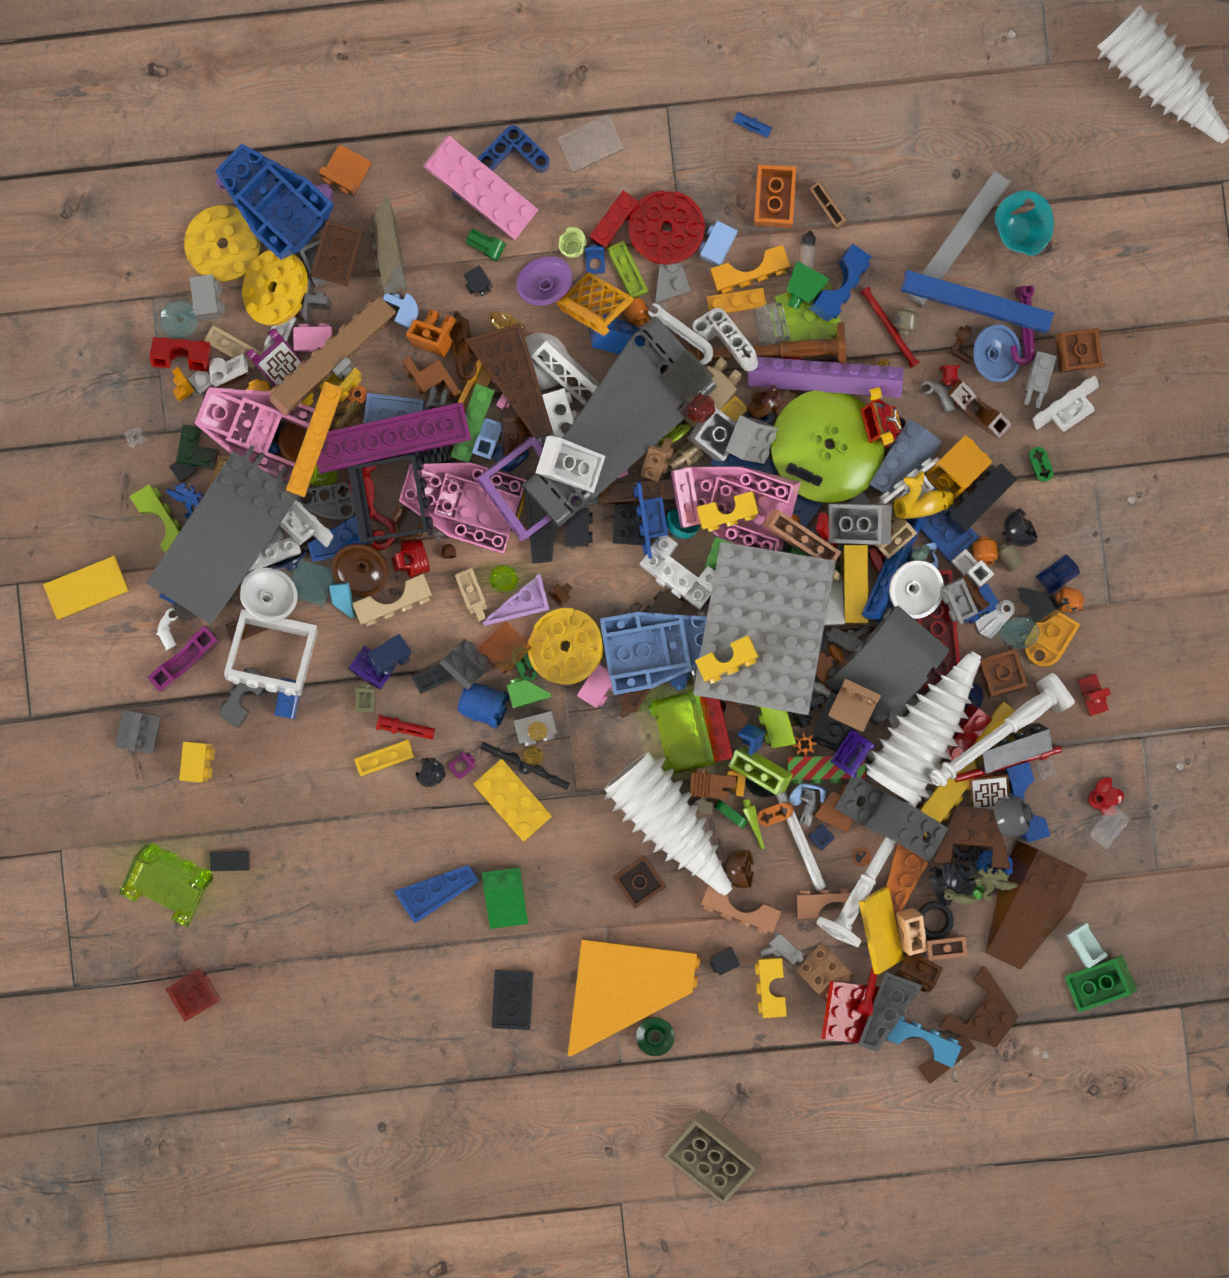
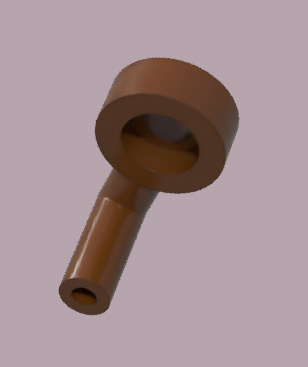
M965 325L964 328L960 326L955 334L958 338L950 352L969 364L972 357L962 352L960 348L973 328Z

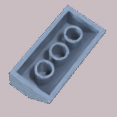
M909 419L870 482V489L880 495L887 491L891 493L895 490L893 486L905 477H908L907 475L914 469L919 471L923 467L921 464L928 458L933 460L943 442L926 428Z

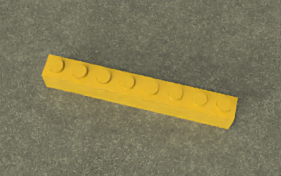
M1004 701L1000 702L990 715V718L993 720L973 745L1004 724L1005 719L1016 710ZM975 759L956 774L977 769ZM948 778L945 786L939 785L935 787L929 799L922 804L919 810L939 823L942 820L945 822L952 813L950 809L962 801L963 797L961 795L965 790L969 791L972 788V779L974 778L957 783L954 779Z

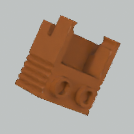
M1093 328L1061 332L1055 335L1060 373L1105 367L1102 360L1099 338L1100 329Z
M1013 645L1009 647L1010 651L980 659L981 663L978 668L988 699L1022 690L1028 686L1017 649H1014Z
M695 769V773H690L689 792L691 796L728 799L729 792L722 789L724 787L735 788L736 777L707 774V770Z

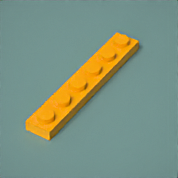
M327 382L324 383L286 488L287 492L305 497L343 392L342 387Z

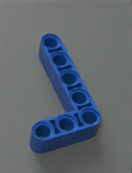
M515 125L507 127L477 158L481 162L485 159H490L492 164L488 168L494 171L515 150L537 172L543 173L547 171L550 165L548 155ZM512 132L519 134L515 140L510 139L508 136ZM501 145L506 149L503 153H497L495 151L496 147ZM529 145L532 147V151L525 153L522 151V148ZM542 158L546 163L543 166H538L536 161ZM452 191L453 196L457 200H463Z

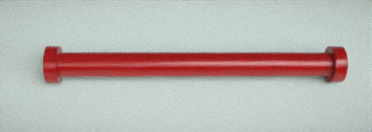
M865 288L860 294L865 296L910 365L908 366L910 369L920 363L919 360L915 359L870 292L871 288Z

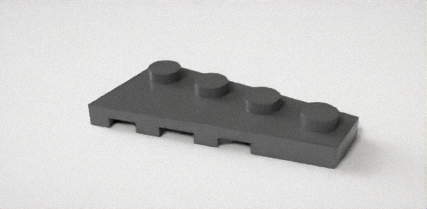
M885 972L873 1004V1014L868 1017L858 1045L878 1052L923 986Z

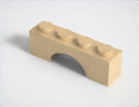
M422 574L405 581V591L402 597L394 603L381 604L369 596L352 604L360 624H366L369 627L376 624L377 619L384 617V620L395 616L394 612L399 610L406 612L413 608V604L419 602L422 605L431 601L430 597H433L425 575Z

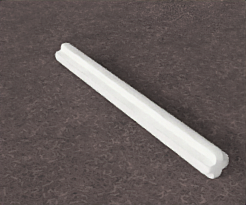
M786 791L776 795L779 803L789 802ZM782 806V811L786 815L788 809ZM793 811L792 816L786 819L816 890H822L826 888L825 882Z

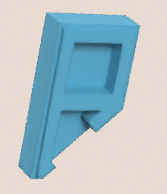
M349 582L330 584L332 604L350 618H354L356 615L352 604L353 600Z

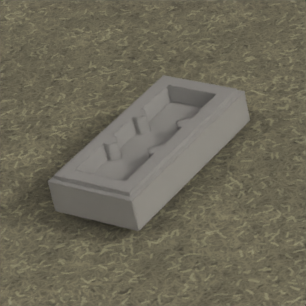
M345 357L333 369V372L342 380L352 372L354 365Z

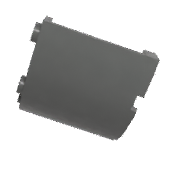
M898 605L892 609L888 608L883 613V619L864 642H859L854 648V652L836 667L832 666L827 671L826 675L828 676L824 681L830 688L839 692L844 680L847 679L881 695L869 719L875 726L886 720L890 716L889 713L892 709L898 710L928 680L926 675L932 668L937 669L949 652V649Z

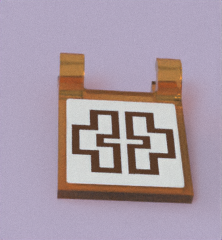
M1008 774L980 776L969 779L971 807L994 809L997 801L1009 796Z

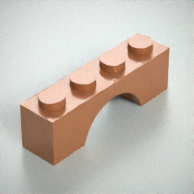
M707 885L701 901V905H704V910L714 913L715 910L722 913V917L732 920L734 917L740 920L739 924L750 927L752 924L758 927L757 931L764 934L774 932L781 914V910L763 903L753 911H739L730 904L728 894L725 896L722 893L719 894L710 885Z
M831 889L819 890V893L812 894V890H802L800 894H796L797 918H817L819 912L826 904L831 902L846 903L852 892H850V889H838L839 893H831Z

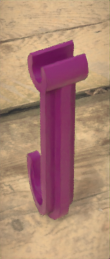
M1033 285L1016 287L1014 293L1019 299V303L1032 306ZM1022 327L1024 356L1022 358L1018 356L1015 345L1010 347L1013 360L1017 364L1026 365L1031 363L1035 357L1034 330Z

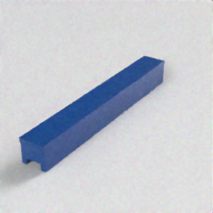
M910 270L904 273L905 277L901 292L1041 333L1049 331L1052 318L1055 315L1054 312Z

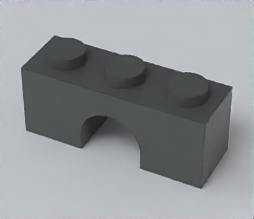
M250 667L249 669L245 668L243 671L246 673L265 676L253 667ZM239 683L238 686L235 684L229 692L231 696L228 701L224 700L218 709L220 713L218 715L235 727L240 728L250 713L242 705L243 695L246 692L252 691L261 696L265 688H251L244 683Z

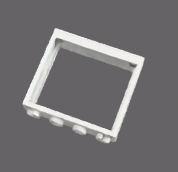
M242 609L224 671L225 679L234 684L244 683L251 688L263 687L269 692L281 691L288 696H301L318 633L317 625L285 618L274 622L263 621L252 616L247 610ZM245 623L308 637L296 683L233 670Z

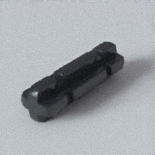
M789 463L786 467L787 473L795 474L796 477L812 482L813 485L820 486L823 478L821 476L813 475L814 473L801 467L798 468L793 463Z

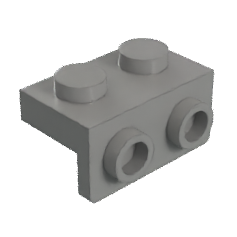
M959 578L941 587L943 592L941 594L942 600L945 604H948L950 608L948 613L953 622L955 621L961 625L964 623L963 620L978 613L963 578Z

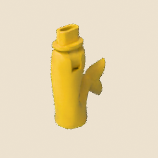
M921 471L915 477H905L903 479L910 488V491L894 501L893 510L899 519L930 516L953 506V494L951 491L932 490L919 497L924 483V471Z

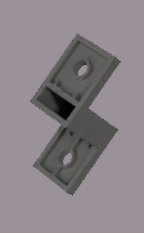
M855 776V778L851 777L835 807L836 810L871 831L902 845L931 862L949 829L912 805L880 791L858 776ZM861 796V802L857 804V799ZM927 832V837L925 840H922L924 833Z

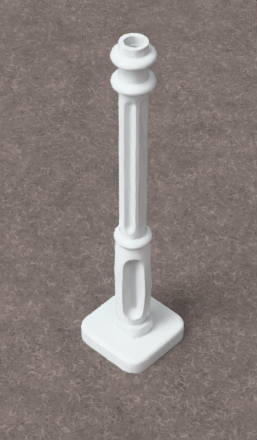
M922 796L918 798L915 804L907 800L905 802L916 808L918 803H922ZM887 838L883 840L865 874H861V878L847 899L838 919L835 918L834 921L819 917L816 922L818 926L832 937L859 947L861 939L851 932V925L860 912L859 901L869 896L873 886L876 884L875 879L896 842Z

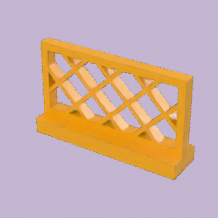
M588 272L556 303L562 312L605 336L609 332L607 326L634 299L627 293ZM589 280H592L591 284L585 285ZM602 287V290L595 292L596 288ZM590 290L589 294L583 295V292ZM613 293L612 297L606 298L607 294ZM575 294H578V297L571 298ZM601 296V300L594 301V298ZM625 299L620 304H617V301ZM589 300V303L582 305V301ZM612 303V306L605 307V304ZM600 306L598 310L592 311L594 307ZM611 312L605 319L603 318V314Z

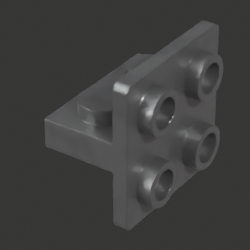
M308 279L307 294L304 293V303H301L300 315H302L306 323H311L312 309L331 310L332 302L328 296H325V293L314 292V284Z
M123 710L115 746L129 751L153 754L160 717Z

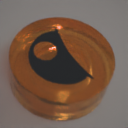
M858 847L852 852L851 859L855 865L863 867L871 861V854L866 848Z

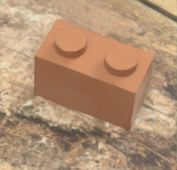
M964 935L926 939V957L929 961L968 956L966 936Z

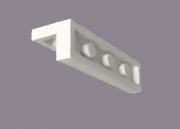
M549 336L531 355L532 359L566 390L570 391L584 406L587 400L582 397L581 390H589L593 393L600 384L598 380ZM544 349L550 354V361H543L537 355ZM553 364H561L564 367V374H557L553 370ZM567 377H575L578 380V386H570Z

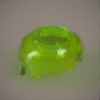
M498 565L492 569L489 575V583L493 590L498 593H509L517 587L519 578L514 568L508 565Z

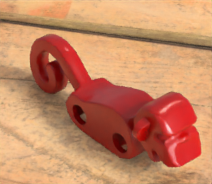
M377 466L362 468L368 506L370 507V519L374 518L384 524L389 529V533L393 534L395 530L392 521L379 514L374 506L375 483L371 478V472ZM349 481V489H350V492H351V495H352L351 485H350V481ZM382 530L373 531L374 537L385 535ZM396 537L388 538L384 543H376L374 541V544L370 546L377 550L387 549L394 543Z

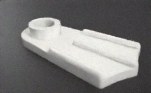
M1001 601L995 606L996 610L989 614H983L979 620L974 622L978 633L992 639L1014 614L1015 606L1011 601ZM1004 605L1009 606V612L1003 610Z

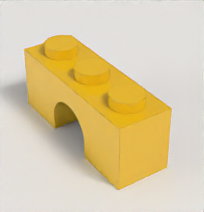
M754 491L734 496L736 505L734 511L730 514L722 513L717 502L697 507L702 529H708V532L719 529L721 524L726 523L727 527L738 524L737 520L745 518V521L756 519V514H760Z
M747 635L730 643L733 649V657L729 662H719L713 652L695 660L706 683H716L721 680L720 676L726 673L730 676L739 671L738 668L743 665L749 667L757 663L756 659L760 657L750 636Z
M758 958V963H755V974L759 975L760 982L756 983L757 994H761V1002H758L759 1014L762 1013L763 1018L786 1017L785 996H775L769 991V984L772 980L784 978L782 958Z

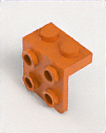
M339 145L326 168L322 166L318 173L324 183L330 186L334 184L342 193L346 195L350 193L354 196L369 171L371 162L350 149Z

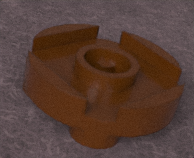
M772 385L762 393L760 391L756 392L751 397L753 401L746 410L755 419L762 418L772 412L771 407L774 405L778 407L780 405L783 395L776 385Z

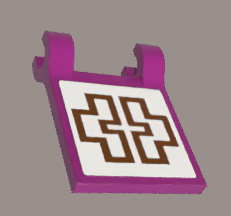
M272 328L267 334L275 342L260 356L253 349H249L245 355L275 386L277 384L281 385L284 382V378L290 372H296L298 365L303 360L282 338L280 333L275 328Z

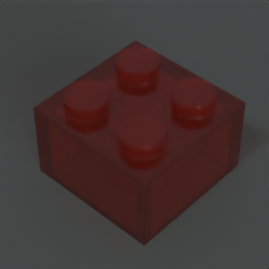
M202 967L165 988L184 1022L222 1000Z

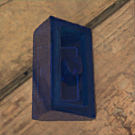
M1066 554L1036 577L1045 590L1052 594L1079 575L1080 570L1077 564Z

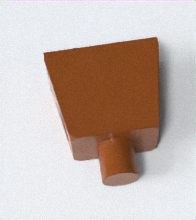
M843 784L839 793L833 791L828 793L824 803L815 812L814 817L848 832L852 819L835 809L847 785Z

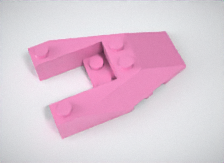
M208 388L194 424L230 454L235 451L243 457L250 445L254 446V451L247 460L254 463L257 455L263 452L265 455L258 464V467L274 478L278 476L283 467H286L287 472L281 478V481L288 483L295 463L268 453V450L281 419L308 429L315 409L300 403L285 417L269 401L270 391Z

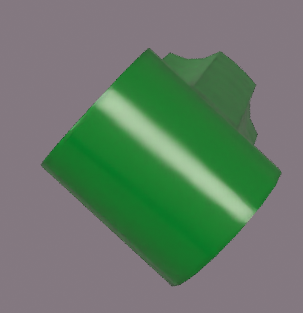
M475 229L470 231L465 242L467 245L483 252V255L497 262L507 245L500 239L489 237Z

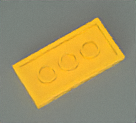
M116 556L43 584L57 620L129 592Z
M883 887L859 901L874 974H881L904 959L890 891L887 887Z

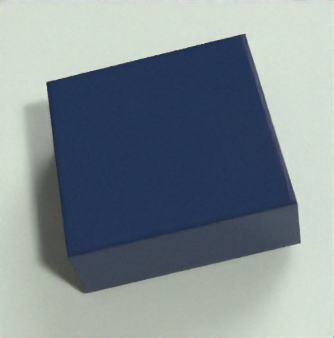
M823 824L819 825L808 836L821 851L835 838Z

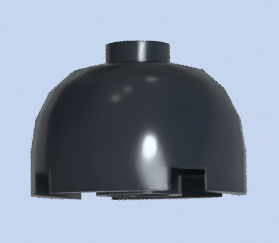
M1022 508L1014 510L1006 517L1004 521L1005 531L1002 534L1007 542L1011 541L1018 547H1027L1038 542V536L1031 521L1023 517L1027 514Z

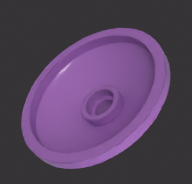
M552 256L541 257L531 261L521 270L516 283L517 291L520 297L529 304L537 306L548 305L558 301L568 292L572 284L573 275L569 265L564 260Z

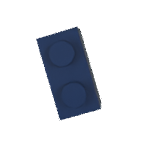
M397 634L367 653L366 660L378 677L383 674L387 676L395 670L394 667L397 665L403 666L408 663L412 651L401 635Z

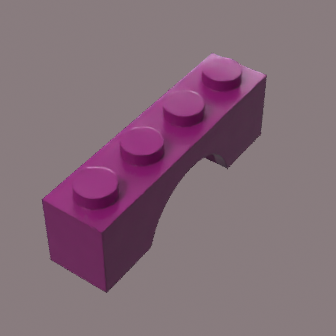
M204 626L190 638L188 643L176 655L161 664L147 678L159 692L166 691L220 642L219 638L209 627Z

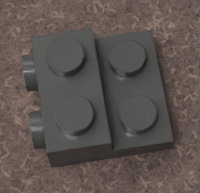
M465 638L439 663L467 690L492 665L489 662V658L475 649V645Z

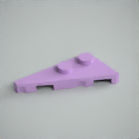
M541 574L535 576L532 581L509 598L499 609L489 615L483 621L484 626L549 611Z

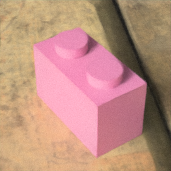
M327 323L317 324V327H310V324H298V327H293L294 351L296 353H313L318 347H324L326 345L325 341L331 335L334 336V329Z
M598 665L596 670L588 677L577 696L595 708L598 705L602 707L608 698L605 696L608 689L612 691L608 670Z

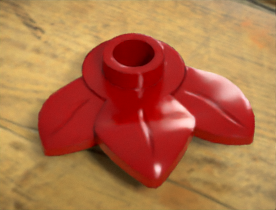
M1103 778L1097 782L1095 790L1090 792L1088 803L1091 807L1099 809L1103 815L1113 816L1116 815L1115 805L1122 802L1124 793L1117 788H1112V778ZM1097 796L1100 797V802H1097Z

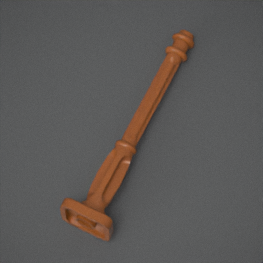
M844 322L837 323V337H832V340H801L779 342V344L752 346L757 357L779 356L780 358L832 354L833 356H838L840 364H846ZM685 347L694 359L700 361L704 358V353L698 348L689 350L688 347ZM713 348L711 360H719L721 357L723 359H735L727 348Z

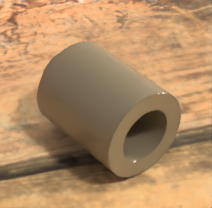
M1006 542L998 547V556L1009 572L1025 563L1013 543L1009 545Z

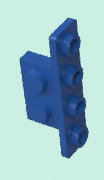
M636 481L637 486H633L635 498L639 497L640 505H636L638 517L642 516L643 524L639 525L641 536L645 535L646 542L642 544L644 555L648 554V558L651 559L652 551L649 538L668 535L662 497L643 500L641 482Z

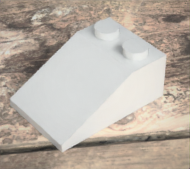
M547 436L535 473L594 493L605 456L562 438Z

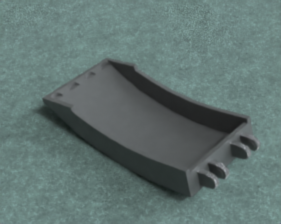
M250 445L243 457L235 451L231 453L146 581L148 585L212 625L299 496L287 492L288 483L285 485L280 481L287 472L286 467H283L278 476L274 478L258 467V464L265 455L263 452L257 455L254 463L247 460L254 451L255 447Z

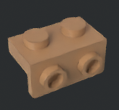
M665 438L661 449L649 446L640 474L642 477L658 482L661 474H666L669 465L666 460H670L674 450L670 448L673 440Z

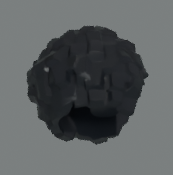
M434 757L421 759L419 762L422 763L421 772H416L418 783L424 787L431 788L441 783L446 776L443 764Z

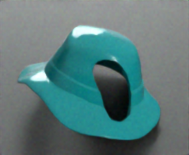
M1028 190L1018 191L1008 196L999 205L995 214V224L1005 246L1013 251L1034 256L1039 254L1052 238L1054 231L1053 211L1048 201L1038 193ZM1028 198L1035 203V207L1030 211L1011 214L1021 207Z

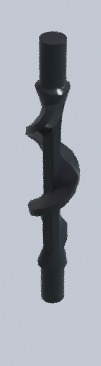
M485 742L481 745L480 749L493 754L494 757H499L516 764L518 771L522 774L527 775L533 772L547 779L551 784H555L565 790L570 785L569 782L558 778L556 775H550L539 764L531 766L521 761L516 752L505 753L499 747L496 748Z

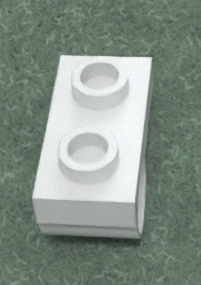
M244 354L228 361L222 358H214L209 362L210 380L215 387L248 372L247 358Z

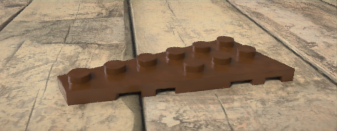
M521 323L465 339L533 437L537 439L554 434Z

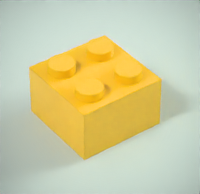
M183 742L179 780L204 783L212 778L213 768L210 767V761L214 759L215 754L212 744Z

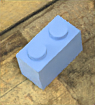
M719 221L715 225L711 224L707 232L709 238L707 242H702L698 250L701 252L700 258L715 266L722 265L738 231Z

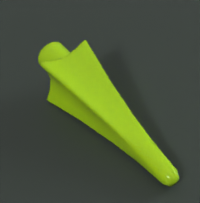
M749 798L742 800L744 807L741 809L757 838L760 848L764 849L765 846L759 829L755 805H751Z

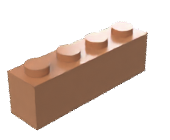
M772 510L762 525L806 556L836 561L841 551L780 510Z

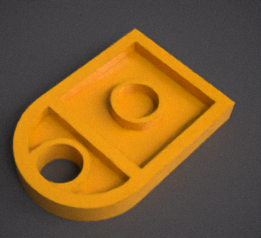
M1061 612L1044 623L1036 622L1024 643L1026 657L1031 663L1041 667L1055 664L1061 658L1081 624ZM1036 650H1041L1044 653L1043 660H1035L1034 652Z

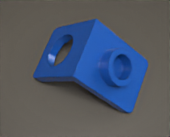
M590 245L589 248H585L586 273L604 274V247ZM592 259H598L601 262L599 269L595 270L590 267Z

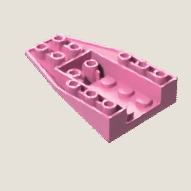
M473 463L424 464L422 476L425 477L427 482L425 494L430 500L428 512L429 516H432L433 526L451 538L504 554L511 527L475 479L488 468ZM410 464L399 502L421 517L413 465ZM497 471L489 479L513 513L516 514L524 490L522 485L526 480Z
M691 467L698 507L717 502L722 513L730 514L734 511L736 505L734 496L754 491L760 511V514H756V519L745 521V518L737 520L738 524L728 527L726 523L721 524L719 529L711 531L720 539L737 545L782 552L785 541L762 525L772 510H780L791 518L801 484L800 481L746 467Z

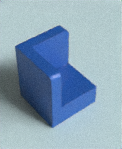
M747 724L739 731L738 736L742 737L741 743L750 746L749 755L752 756L761 748L765 731L751 724Z

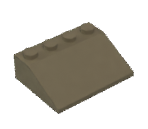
M385 196L371 216L372 224L369 225L371 236L375 237L372 247L373 252L377 253L378 259H375L376 270H380L381 276H377L379 287H383L385 294L408 289L397 223L390 198Z
M703 1109L690 1121L663 1156L723 1205L753 1174L762 1159L758 1153Z

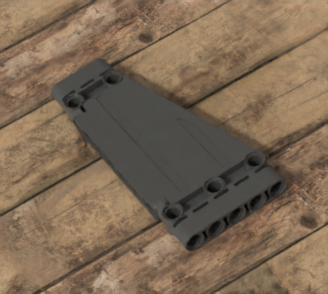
M654 316L630 338L562 438L605 456L594 493L542 475L539 477L537 473L522 485L523 488L558 527L562 526L587 502L592 501L648 451L649 446H654L688 415L690 408L692 410L717 388L716 384L663 322ZM636 337H641L643 339V346H637L635 344ZM661 366L668 368L669 374L667 376L661 374ZM687 395H691L694 398V407L688 406L685 398ZM573 496L578 497L580 500L578 507H574L571 504Z

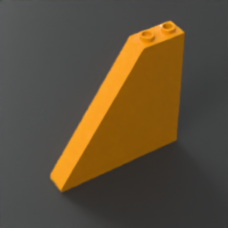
M582 939L568 1056L579 1053L691 994L693 988H697L698 977L694 976L695 969H699L700 958L697 957V953Z

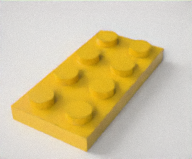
M503 759L498 761L473 783L523 842L552 817Z

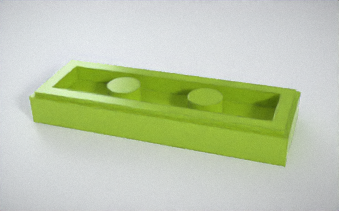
M622 240L608 247L607 251L628 295L637 298L648 293V289L625 241Z

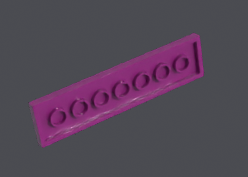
M463 402L328 431L317 462L319 473L322 474L358 464L386 460L471 441Z

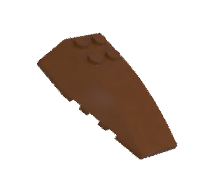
M1017 840L1010 855L1013 861V873L1008 877V882L1017 883V887L1011 890L999 889L997 892V900L985 953L1021 970L1070 911L1087 873Z

